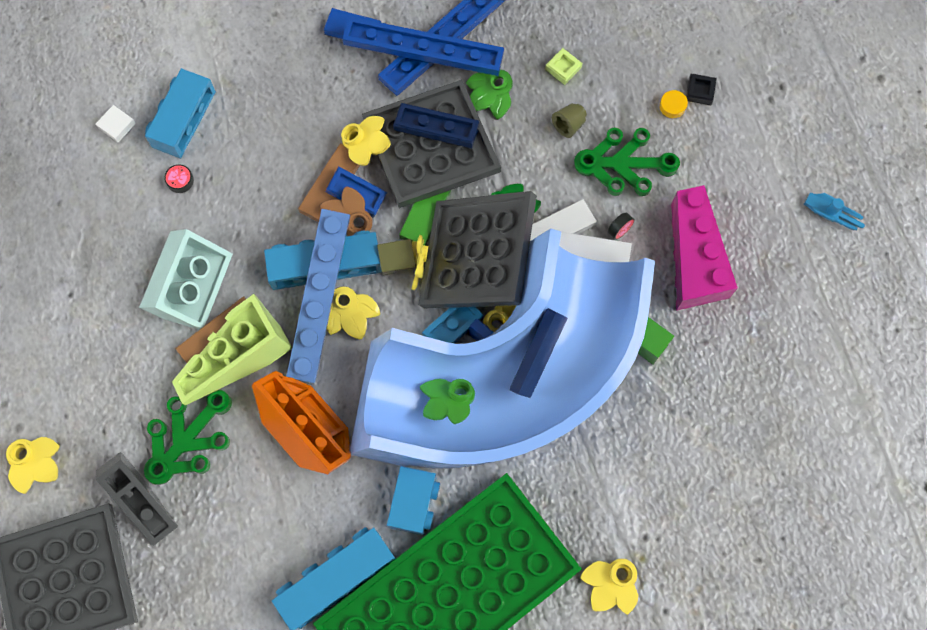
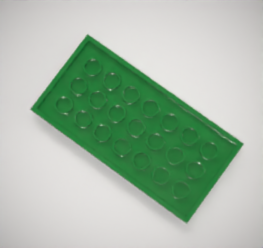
M506 473L320 617L313 625L317 630H508L581 571L582 568L508 473Z

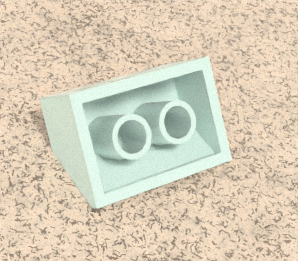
M187 229L170 231L139 308L162 319L200 330L207 322L233 254Z

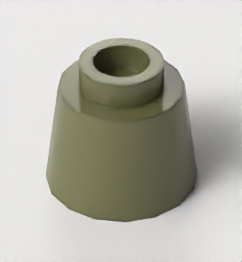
M571 103L552 114V123L562 136L571 138L585 123L587 113L582 105Z

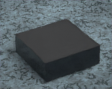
M690 73L686 92L687 101L712 105L717 78Z

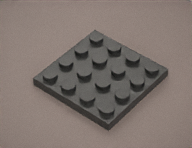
M462 79L362 113L363 121L370 116H379L385 119L380 131L388 136L391 145L385 152L378 154V158L399 208L501 172V165ZM405 103L479 120V128L473 148L394 131L393 125L400 104Z
M532 191L436 201L418 305L424 309L520 305L537 195Z
M107 503L0 537V598L7 630H115L138 622L112 504Z

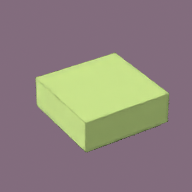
M562 48L546 64L545 70L566 85L582 68L583 63Z

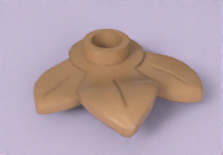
M344 187L341 200L332 199L320 205L321 209L350 214L346 236H352L359 231H370L372 228V217L365 210L363 196L351 187ZM357 217L364 220L363 226L356 227L353 223L354 219Z

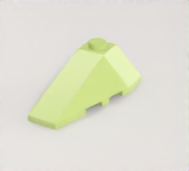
M251 295L225 317L226 323L217 333L213 332L207 340L210 342L200 354H195L172 381L182 404L188 405L272 364L292 349L284 331L256 295Z

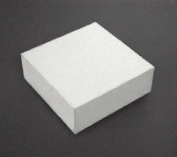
M113 105L98 120L96 126L113 140L119 142L136 123L131 117Z

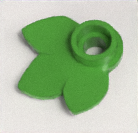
M500 70L499 76L478 72L467 80V86L473 90L470 98L476 111L490 107L492 114L497 120L507 113L511 105L509 92L513 86V80L507 71ZM497 79L504 80L501 86L494 85Z
M434 379L420 386V390L430 398L423 410L424 417L431 420H442L448 417L453 424H458L469 416L470 404L475 398V390L469 381L456 379L449 382L445 379Z

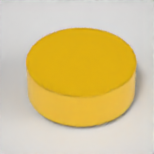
M667 91L661 98L659 104L660 111L668 118H678L684 114L688 101L686 96L680 91Z

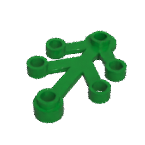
M615 127L608 130L606 138L593 150L585 149L578 152L574 159L575 169L581 175L595 176L607 187V191L612 196L622 194L625 183L619 177L612 178L603 168L614 169L634 188L637 195L647 196L651 191L652 182L648 178H640L631 169H657L662 176L671 177L676 174L680 166L679 158L673 153H664L660 157H630L639 147L645 146L648 143L650 133L645 128L636 129L633 138L613 157L602 156L612 146H618L622 141L623 132ZM615 134L619 137V139L614 140L610 137V135ZM641 134L645 136L646 139L640 140L637 138V135ZM590 159L593 163L586 164L583 160ZM665 160H671L674 164L668 165ZM618 184L620 189L615 190L611 185ZM639 184H645L648 189H640Z
M217 390L210 393L206 400L207 406L186 430L184 412L187 405L181 402L180 409L174 411L172 406L177 401L181 402L180 398L174 396L168 400L167 409L172 414L173 445L166 453L164 447V435L167 432L166 424L160 419H153L148 423L147 432L152 436V458L145 464L144 475L149 482L155 485H162L170 481L174 474L189 472L204 474L210 469V461L203 455H196L191 461H175L184 452L209 449L223 451L229 447L230 439L223 432H216L211 437L195 439L216 414L223 415L230 410L232 400L225 391ZM218 396L222 397V403L215 406L213 400ZM161 424V430L158 433H153L154 425ZM218 437L225 438L222 446H216L215 444ZM203 459L205 461V466L202 469L198 470L196 468L197 461ZM162 464L163 471L156 475L154 468Z

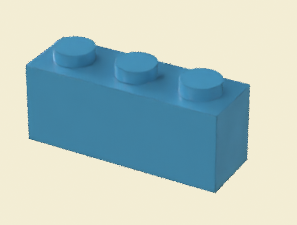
M181 68L177 77L175 76L171 80L170 90L165 99L160 101L158 112L153 121H150L146 127L145 137L152 148L177 158H182L216 93L209 78Z

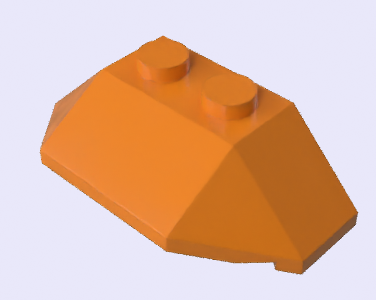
M274 371L252 384L262 424L299 467L328 475L349 461L351 453L349 451L348 427L312 386L294 378L283 376L278 371Z

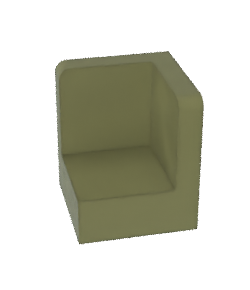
M411 239L377 245L383 276L394 274V271L415 267Z

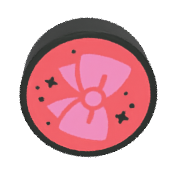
M181 164L171 166L164 176L165 183L175 193L188 191L194 183V177L190 169Z
M627 212L620 214L609 226L608 233L615 240L621 238L632 227L635 219Z

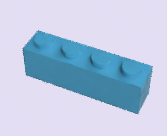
M359 231L352 236H346L337 280L382 272L376 232ZM303 240L299 244L291 246L277 244L272 246L271 249L264 250L268 282L273 290L306 285L315 240Z
M367 527L363 528L352 537L354 542L345 548L342 545L336 547L327 554L329 560L320 566L317 563L311 565L301 573L304 578L294 585L290 581L276 591L278 596L271 601L290 630L302 629L396 559L374 527L371 530H368Z

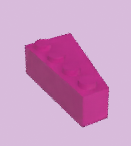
M702 185L677 191L671 203L672 232L674 237L673 255L676 273V311L730 299L738 287L705 186Z

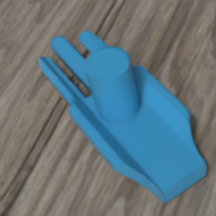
M810 192L804 203L814 213L851 230H857V227H865V224L842 213L843 211L857 219H863L861 214L844 206V202L840 198H834L826 193L813 194Z

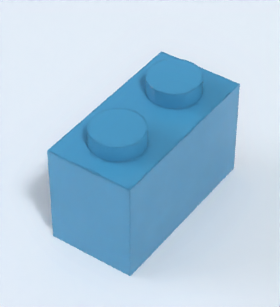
M400 466L387 522L388 528L422 536L425 529H431L434 512L429 511L431 500H437L440 489V482H436V473Z

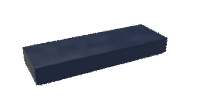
M401 103L393 127L394 131L473 148L479 128V120Z
M549 308L546 309L510 386V391L531 398L568 317Z

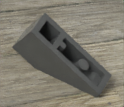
M122 452L96 470L95 479L153 546L178 527L143 477Z

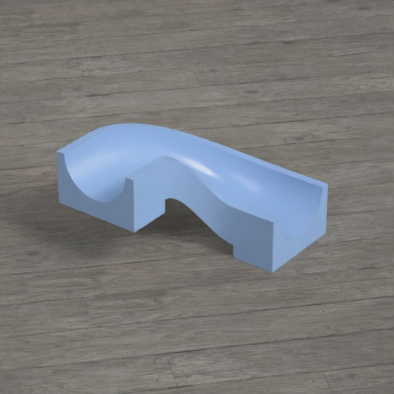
M550 228L530 241L521 304L515 307L511 316L500 328L485 339L466 344H454L395 328L386 331L372 340L370 344L350 446L351 455L403 467L411 465L425 468H462L522 455L547 445L570 432L589 418L609 399L624 380L637 357L644 339L649 315L655 261L643 258L631 262H603L583 258L560 247L561 231ZM549 308L568 317L531 398L510 391V386L546 309ZM434 379H445L449 382L456 379L469 381L475 390V398L470 404L469 416L458 424H453L448 417L442 420H431L424 417L423 410L430 398L420 390V386Z

